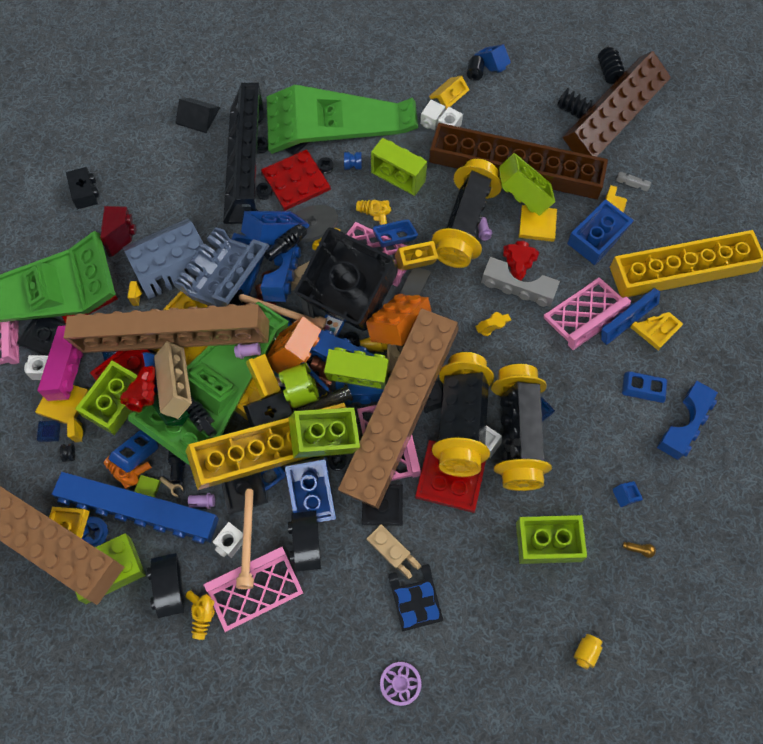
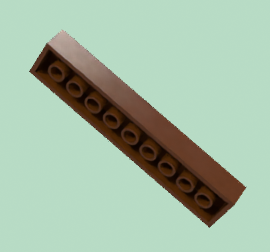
M438 123L430 149L429 163L459 169L465 166L466 162L471 159H483L496 166L499 172L498 177L500 178L499 167L515 153L551 183L553 190L597 200L604 184L608 159Z

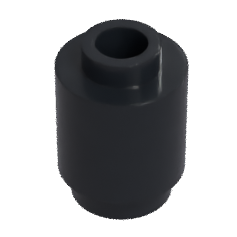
M473 56L469 60L467 77L471 80L476 81L483 77L485 63L481 56Z

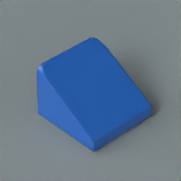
M634 481L620 484L612 489L620 507L643 500Z

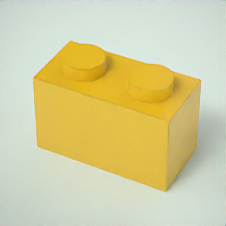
M434 241L400 247L394 254L398 269L402 271L432 265L438 259Z

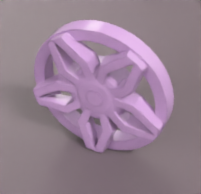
M393 663L382 673L380 680L381 692L385 699L394 705H408L420 693V675L408 663ZM396 666H401L398 670V675L395 672L390 671V669ZM404 666L406 667V675L401 674ZM409 669L414 672L417 679L407 678L409 676ZM386 674L393 675V680H390ZM384 678L388 683H392L386 690L384 689ZM409 681L418 682V684L409 686ZM393 688L395 692L393 694L387 695L389 690ZM417 688L415 695L410 699L408 689ZM404 692L407 693V701L402 696ZM399 693V698L402 702L394 701L391 698Z

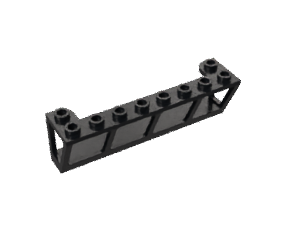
M241 83L230 108L224 224H242L244 211H258L255 205L258 123L264 117L259 83ZM242 204H249L251 207H242Z

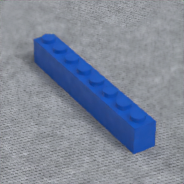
M61 472L52 492V495L58 499L57 503L69 506L72 503L77 505L76 508L89 510L90 508L96 510L95 513L107 517L108 514L115 516L116 520L126 522L129 519L134 521L133 524L145 528L146 525L153 526V530L165 533L168 530L173 532L172 535L184 539L185 536L192 537V541L204 544L205 541L211 543L219 518L212 513Z

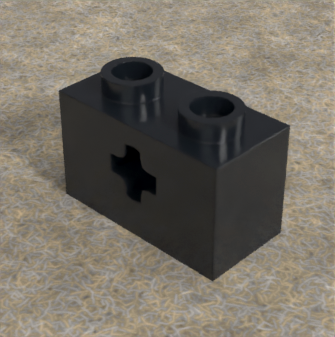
M87 167L66 172L71 198L76 208L81 209L97 205L99 193L97 187L93 185L96 183L94 174L89 173Z
M283 392L243 406L250 427L285 419L292 414L289 402L286 401ZM268 409H272V412L269 413V415H265V412L268 411Z

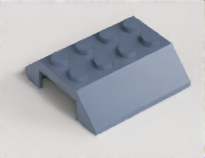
M187 218L122 248L147 298L150 300L156 297L150 284H153L158 295H161L162 290L156 281L163 278L166 288L172 290L173 288L167 277L170 276L174 283L180 277L181 272H185L184 269H187V264L190 263V260L204 243L192 221ZM187 269L189 275L196 279L195 275Z
M215 227L211 235L207 237V241L217 248L216 252L208 245L202 244L201 249L196 252L190 263L186 266L197 278L194 279L187 273L181 272L180 277L175 280L173 285L195 301L208 306L225 307L232 300L269 245L254 239L249 245L231 240L224 229Z

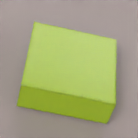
M141 475L134 492L155 498L161 481Z

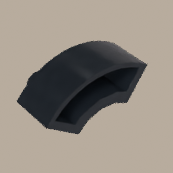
M316 511L292 513V521L288 522V533L292 534L293 551H290L291 564L295 563L296 572L321 569Z
M177 553L151 558V567L147 568V575L152 584L153 597L150 598L152 610H156L158 618L184 613L185 597Z

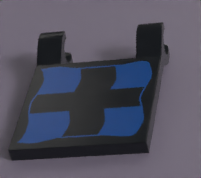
M429 564L421 566L424 579L421 582L400 587L396 572L390 573L388 576L402 632L443 621Z

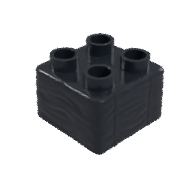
M329 227L319 242V246L304 274L301 276L295 288V293L320 310L359 330L365 331L367 330L366 321L379 311L396 278L398 268L391 256L337 229Z

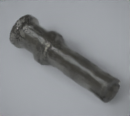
M345 384L344 387L338 390L328 391L327 395L318 398V401L293 408L292 410L293 412L319 410L347 400L352 401L353 398L347 384Z

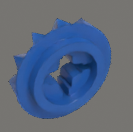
M88 517L82 539L90 545L97 547L106 542L107 534H109L107 524L101 518ZM88 527H90L94 531L97 530V532L95 533V540L92 539L90 536L87 537V535L90 534Z

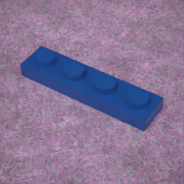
M654 288L649 293H645L640 300L632 303L626 311L619 313L612 322L605 324L601 330V340L606 345L609 344L634 322H637L659 304L660 291Z

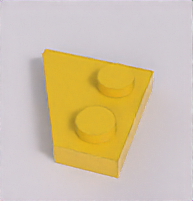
M667 312L658 317L647 318L643 322H634L630 328L659 350L682 327L683 323L670 312Z

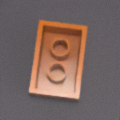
M402 293L395 295L392 300L384 304L378 312L374 313L366 321L371 342L403 346L421 308L432 312L429 298Z
M302 316L281 331L266 354L272 370L279 374V372L300 365L302 362L305 363L311 356V348L315 347L320 340L318 336L321 329Z

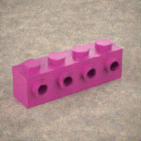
M65 326L57 327L37 390L47 401L69 399L76 374L78 373L79 363L83 356L80 350L64 339Z

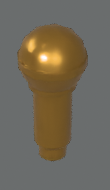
M623 543V548L626 550L641 553L646 558H652L656 553V549L652 544Z

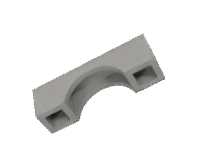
M490 257L481 283L488 288L500 289L505 294L517 295L522 300L534 301L539 306L550 307L560 281L544 275L532 282L520 281L511 275L507 262Z

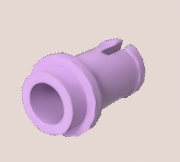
M482 217L477 226L479 230L478 237L486 241L491 238L492 231L488 227L486 217Z
M258 342L246 345L239 343L238 346L234 347V353L236 358L243 359L246 356L260 355L261 347Z
M210 493L206 495H189V507H207V509L215 506V496Z

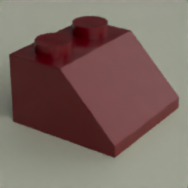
M104 206L100 238L108 257H113L123 249L122 247L132 242V236L136 234V225L132 223V214H129L127 207Z

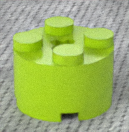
M307 363L279 372L280 380L286 387L283 390L285 399L290 401L292 408H298L319 400L316 382L308 374L311 370Z

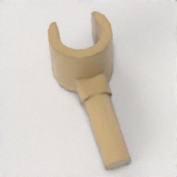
M163 476L160 477L159 480L171 490L174 497H179L174 493L176 488H181L184 491L181 485H174Z

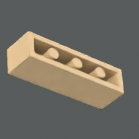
M166 341L154 356L160 413L179 419L192 404L185 352L183 347Z

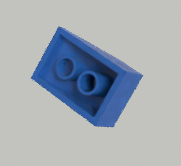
M605 199L571 232L567 244L593 265H596L625 233L634 220Z
M244 211L241 232L250 240L254 239L268 245H274L275 240L287 230L298 224L308 228L309 224L291 211Z
M326 456L308 458L286 464L285 471L293 513L316 511L317 522L336 519Z

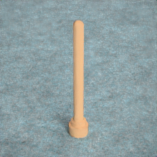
M245 294L239 295V300L242 302L254 304L260 302L277 314L295 320L303 316L321 330L325 328L327 318L321 316L312 318Z
M250 488L245 491L241 573L236 578V588L252 589L254 586V578H252L250 573L253 490Z

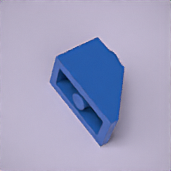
M504 44L485 47L474 54V56H481L483 58L484 66L489 71H497V73L505 70V66L511 63Z

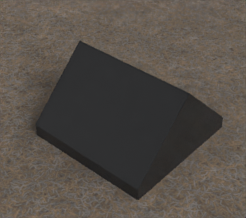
M192 98L179 99L175 123L207 133L220 107Z

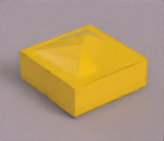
M131 281L128 299L132 306H139L142 291L137 281Z
M75 417L67 418V437L76 443L82 442V423Z

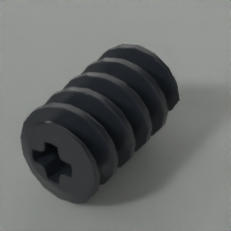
M606 47L599 52L598 59L605 81L608 84H614L625 73L619 51L614 50L613 47Z
M567 88L561 95L557 105H560L559 107L562 110L565 108L567 113L571 111L573 116L577 114V118L580 119L592 107L593 101L590 100L586 103L587 97L580 100L581 94L574 97L575 91L568 94L569 88Z

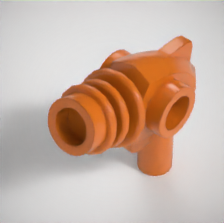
M109 456L104 461V465L111 471L113 477L121 482L126 489L138 483V476L152 468L147 461L135 467L132 471L125 472L111 462Z

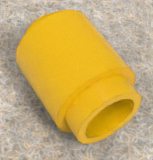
M586 634L585 638L581 639L575 652L576 664L587 670L589 667L594 668L602 651L601 645L603 642L595 636Z

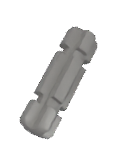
M619 172L616 178L617 182H625L626 185L635 188L640 187L643 191H648L651 186L650 181H642L641 178L630 174L627 176L624 172Z

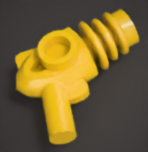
M387 200L357 201L356 211L374 216V220L380 221V225L387 224L386 215L390 214L391 207L389 206L390 202Z
M190 590L186 593L185 597L193 603L191 611L193 619L196 620L192 622L193 625H196L192 627L195 629L191 631L193 633L192 638L204 640L207 635L205 631L210 626L206 622H211L215 614L213 607L215 601L208 594L199 597Z

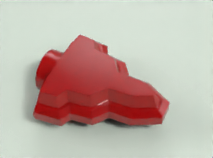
M517 241L515 244L503 246V256L506 257L511 275L522 281L526 275V270L530 269L533 262L537 261L539 251L536 248L529 247V244L525 241Z
M147 366L140 370L136 380L130 383L127 390L122 393L120 397L121 404L126 405L128 409L134 412H141L144 406L153 405L155 400V367Z

